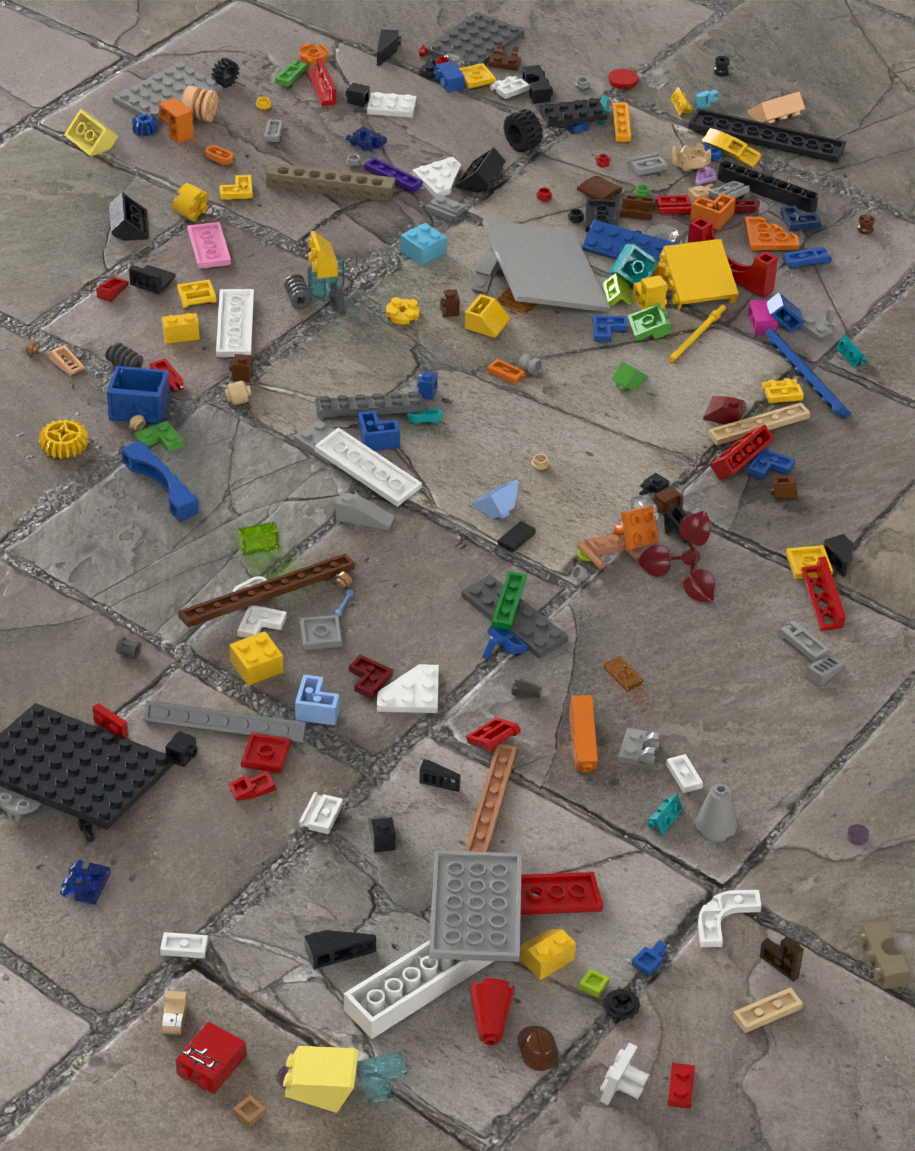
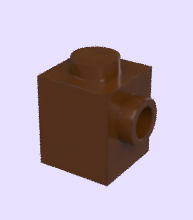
M234 355L233 361H230L229 371H232L233 381L250 383L253 374L252 355Z

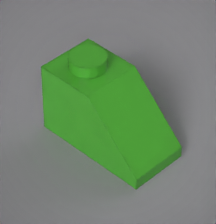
M621 361L612 380L617 383L616 387L624 391L626 388L633 391L645 382L649 376Z

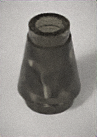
M514 679L511 695L516 696V698H540L542 687L523 679Z

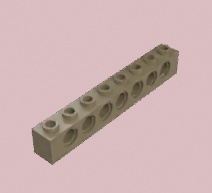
M270 163L266 172V187L392 202L395 194V178Z

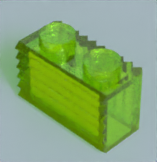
M273 521L271 523H261L260 525L257 524L238 529L239 548L242 556H253L255 553L271 552L275 549H280L279 531Z

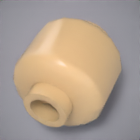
M244 381L230 383L227 389H225L228 403L231 402L234 406L247 403L249 396L252 395L250 385L246 386Z

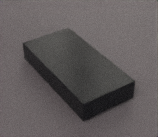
M520 521L498 539V545L513 553L535 534L536 529Z

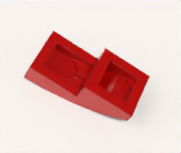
M268 771L251 779L244 775L228 783L236 801L259 797L277 789Z

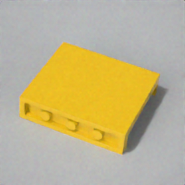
M721 239L663 246L662 253H660V262L664 265V275L668 278V288L672 291V301L674 305L676 304L678 311H680L682 304L728 299L729 304L736 303L739 293Z

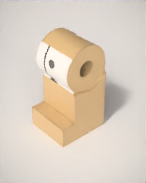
M166 991L162 1023L163 1034L182 1035L188 1007L187 992Z

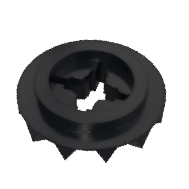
M617 989L606 995L604 1008L607 1015H612L614 1020L622 1018L624 1022L626 1018L633 1019L634 1015L638 1014L640 1001L631 991ZM619 1003H620L621 1005H625V1004H626V1008H625V1009H624L623 1007H619V1008H618V1004H619Z

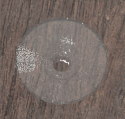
M655 223L646 229L647 235L671 242L675 241L679 234L674 226L667 223Z

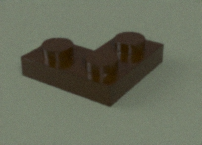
M787 936L781 940L780 945L766 938L761 943L759 957L794 982L799 978L804 948Z

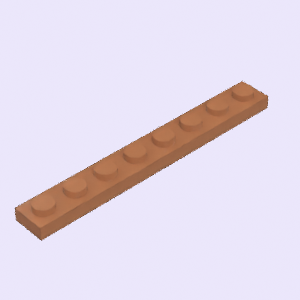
M498 744L495 748L465 851L488 852L516 757V746Z

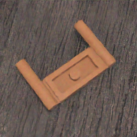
M615 534L586 539L585 543L579 542L577 544V548L600 570L605 567V564L597 557L598 555L625 550L637 562H639L641 556L635 549L627 550L625 539Z

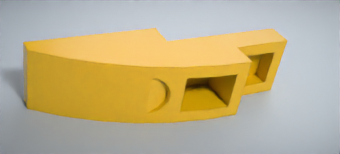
M710 128L702 142L707 143L710 147L721 149L722 154L731 156L754 169L762 157L761 153L748 147V144L716 129Z

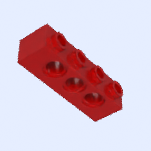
M766 424L753 428L714 460L710 466L719 480L731 476L771 443L774 437Z

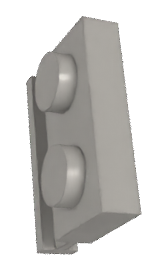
M658 153L629 158L628 164L631 165V168L638 176L667 170V164L658 156Z
M733 180L711 190L710 197L716 199L722 193L737 198L750 192L748 185L744 186L743 183Z
M438 195L430 201L429 205H426V211L449 221H454V218H457L465 211V205Z

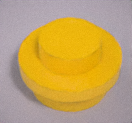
M259 97L256 101V107L260 110H267L271 107V101H269L268 97Z

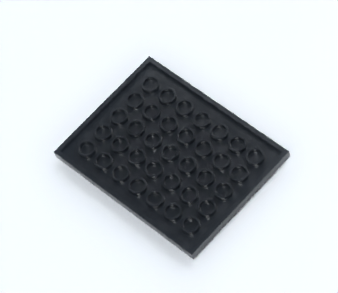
M34 703L0 733L1 787L107 830L174 765L175 760L174 757H169L165 753L37 703Z

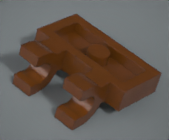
M498 44L497 53L491 54L489 67L518 71L521 63V57L518 55L519 47L513 46L511 56H507L503 53L504 45Z

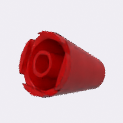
M486 978L483 979V983L477 984V981L470 985V997L478 1037L485 1045H496L497 1042L502 1040L515 995V987L512 986L511 988L509 982L505 980Z

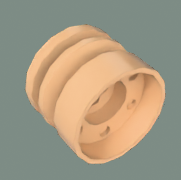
M188 86L184 91L181 103L192 110V120L197 118L199 121L210 123L216 114L218 96L215 90H201L199 87Z

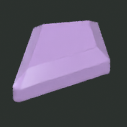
M705 166L704 169H698L695 185L698 186L715 181L714 169L709 166Z

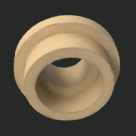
M142 415L133 416L129 422V428L136 432L142 430L146 425L144 417Z
M536 454L531 461L532 467L537 470L548 468L550 463L545 454Z

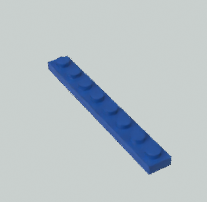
M769 327L765 332L769 336L768 341L773 346H778L777 351L781 355L787 356L786 361L792 366H796L795 370L801 376H805L803 379L810 386L813 384L814 387L812 389L818 395L822 394L824 396L822 400L827 405L833 406L831 410L839 416L841 414L847 418L851 412L786 341Z

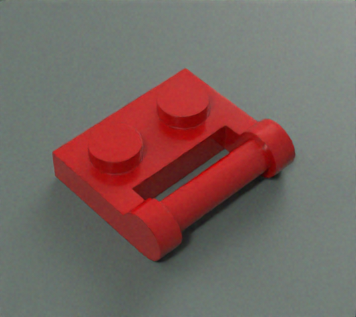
M496 717L467 735L466 739L468 744L481 747L490 753L498 744L511 736L521 733V729L517 723Z

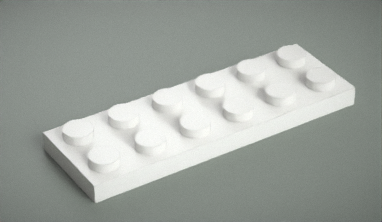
M220 289L216 357H234L235 354L251 355L254 289Z
M337 428L314 447L315 452L397 507L421 489L422 483L340 428Z

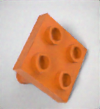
M653 505L621 512L622 524L614 526L615 535L625 536L627 550L659 543Z

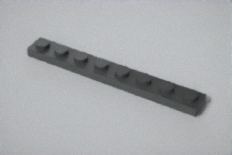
M146 700L143 721L244 735L256 733L276 736L302 743L305 740L307 722L149 700Z

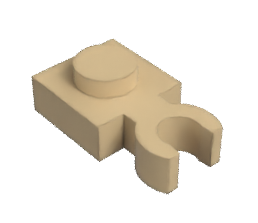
M709 184L706 187L702 185L688 189L687 194L694 201L699 196L709 199L710 191L714 190V185Z

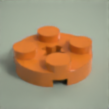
M309 43L300 47L299 59L309 64L310 67L317 64V58H322L323 62L328 61V48L322 44L315 46V43Z

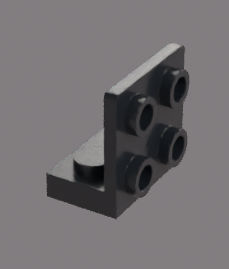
M132 265L129 268L130 285L160 294L176 277L175 273L150 265H146L144 268Z

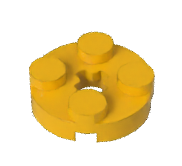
M395 297L386 306V317L391 318V322L395 324H410V321L414 320L415 322L420 316V307L415 299L409 300Z

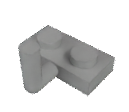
M829 306L827 308L826 320L820 322L813 316L808 315L803 318L805 323L799 328L820 343L833 337V331L827 326L832 324L834 307Z

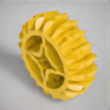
M59 419V421H52V424H46V427L42 428L39 435V445L43 453H47V456H53V459L57 457L60 459L66 457L68 459L71 456L75 457L76 454L80 455L82 451L86 450V446H88V432L80 422L68 421L67 419L61 421Z

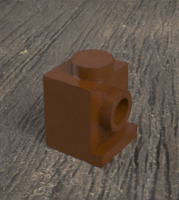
M457 289L444 290L443 298H440L442 317L459 316L460 299Z
M795 476L773 478L774 484L770 485L771 496L775 495V498L779 499L794 497V500H798Z
M672 486L656 493L654 496L655 511L664 516V513L674 503H677L682 509L684 495Z

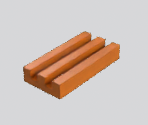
M496 359L487 367L488 373L514 385L518 381L520 382L521 378H524L526 374L525 371L499 359Z

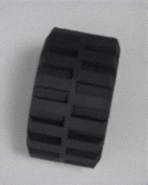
M522 109L505 118L506 120H504L503 125L504 134L509 145L514 150L525 152L540 145L543 139L542 125L538 117L531 110Z

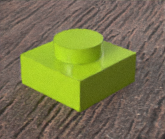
M590 968L579 982V989L599 998L609 984L610 977Z

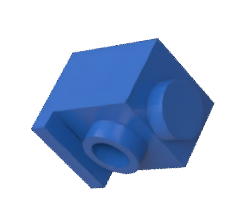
M424 371L422 372V377L418 378L417 388L419 389L417 392L422 394L423 399H434L438 390V373Z

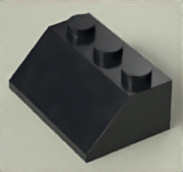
M493 147L471 162L455 186L477 193L482 190H488L492 186L491 183L497 179V174L503 170L502 166L506 162L505 159Z
M121 192L109 204L112 235L123 241L147 240L149 238L147 209Z

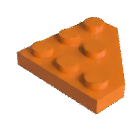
M745 217L744 223L750 250H799L800 245L796 234L784 232V228L776 224L771 225L767 223L763 217Z

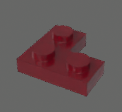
M360 654L349 665V672L361 677L354 685V691L370 699L393 676V669Z

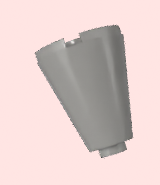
M716 784L711 787L695 821L696 830L702 833L703 838L713 842L726 841V838L730 836L732 838L738 826L731 789L724 784Z

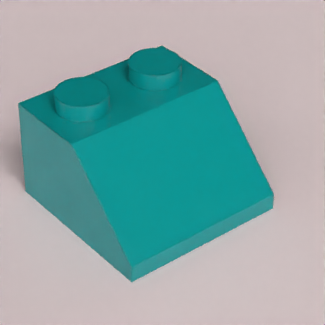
M626 244L609 273L612 275L616 273L625 282L634 287V283L651 277L659 261L635 244Z

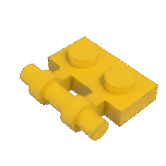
M784 378L781 381L773 379L761 384L762 389H765L764 393L769 403L794 402L804 398L803 391L800 385L797 384L796 379Z

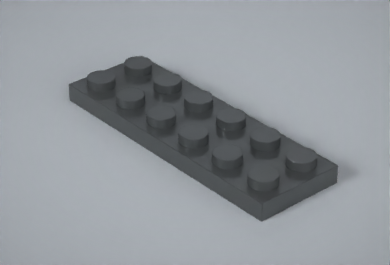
M415 391L408 392V394L394 392L390 395L375 393L372 396L357 394L355 397L339 395L337 398L321 396L315 399L317 417L356 416L358 412L375 410L377 414L425 412L422 394Z
M488 575L461 591V597L492 621L503 584L492 575ZM520 599L510 631L528 645L527 650L540 659L568 642V635L524 600Z

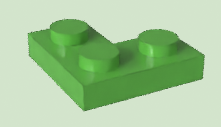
M168 421L135 432L137 441L140 440L145 446L160 442L168 452L184 446V440Z

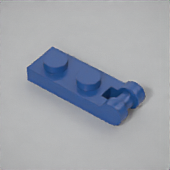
M824 247L783 253V260L789 268L821 262L829 264L832 261V257Z

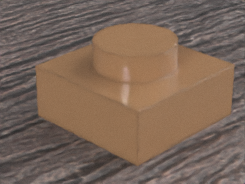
M249 1095L233 1108V1115L250 1128L266 1115V1108Z

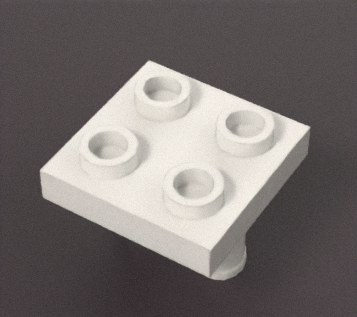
M630 1042L625 1050L620 1049L615 1063L613 1066H610L605 1076L606 1079L600 1088V1091L603 1092L600 1101L609 1105L615 1092L619 1090L638 1100L650 1075L631 1065L637 1046Z

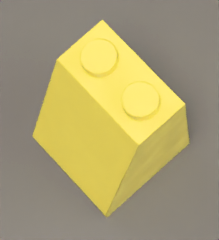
M298 1046L294 1054L290 1053L287 1059L286 1067L289 1068V1071L283 1082V1086L286 1087L284 1097L337 1113L354 1089L359 1050L355 1048Z

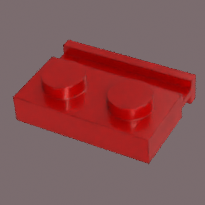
M689 195L656 196L659 214H691Z

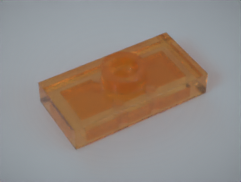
M621 656L604 663V669L627 692L643 685L644 679Z

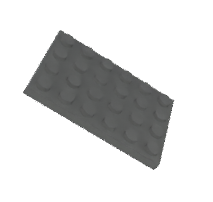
M475 12L428 46L426 54L433 57L444 56L461 68L481 63L485 65L489 62L491 54L497 53L498 44L504 45L505 50L524 35V29L508 24L505 21L497 20L494 17H489L481 12Z

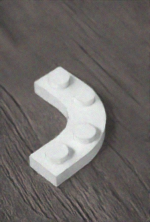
M759 890L722 892L713 896L709 903L703 905L698 919L700 947H722L723 939L720 924L726 916L733 913L761 912Z

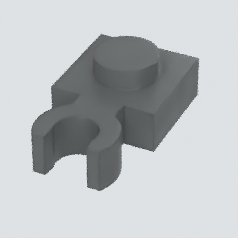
M337 281L331 282L329 305L340 313L344 311L345 303L344 296L341 294L343 288L342 285L337 286Z

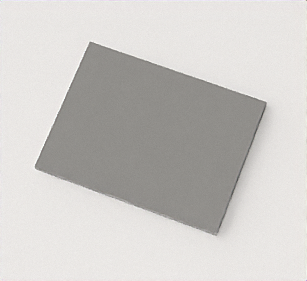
M483 219L482 225L516 301L609 312L610 306L574 231Z

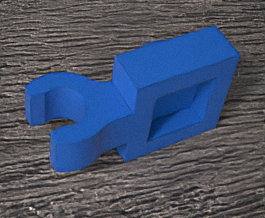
M659 940L651 950L645 946L632 959L631 966L650 977L663 963V957L667 953L664 949L667 947V944Z

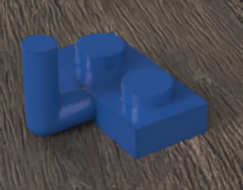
M489 626L487 633L492 637H490L482 657L489 659L496 644L504 646L510 654L525 653L528 645L510 630Z

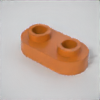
M216 145L206 147V157L224 166L230 165L233 162L232 152Z

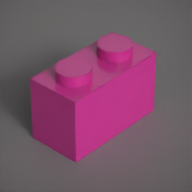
M769 300L749 301L748 317L754 335H766L765 332L769 327L774 331L775 327H778V321L770 315L766 302Z

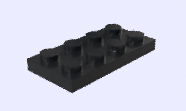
M598 98L539 106V113L547 128L607 120V113Z

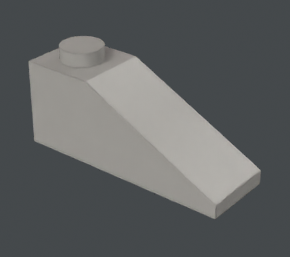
M341 492L336 502V521L390 531L395 519L394 515L360 495Z

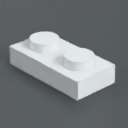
M686 754L667 759L666 765L683 793L703 787L701 778Z
M164 932L160 948L161 955L205 958L208 935Z

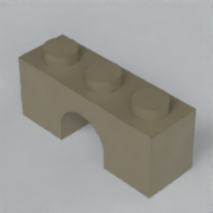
M887 920L863 924L861 933L858 935L859 945L864 948L866 961L868 964H871L874 979L876 982H879L882 990L907 986L911 972L903 954L889 955L885 953L892 951L895 938Z

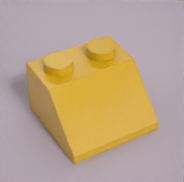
M197 313L162 317L161 325L165 344L200 340Z
M547 929L520 945L519 959L539 980H542L575 960L576 942L563 929Z

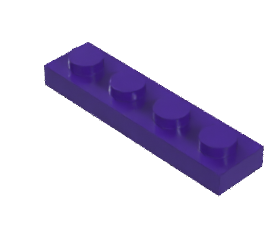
M375 157L364 163L365 170L377 176L395 178V185L413 193L423 186V180Z

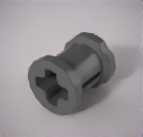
M122 636L116 644V653H124L130 655L132 659H136L141 652L142 644L141 642L129 641L126 637Z

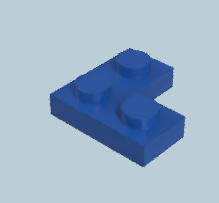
M593 315L592 318L594 342H611V331L627 332V316Z
M764 448L747 468V474L764 479L772 469L788 475L795 466L796 459Z

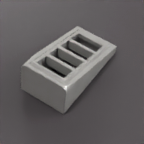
M827 655L806 668L805 677L822 687L845 667V663L831 655Z

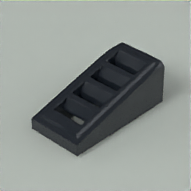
M423 759L420 767L419 783L459 792L461 775L435 762Z

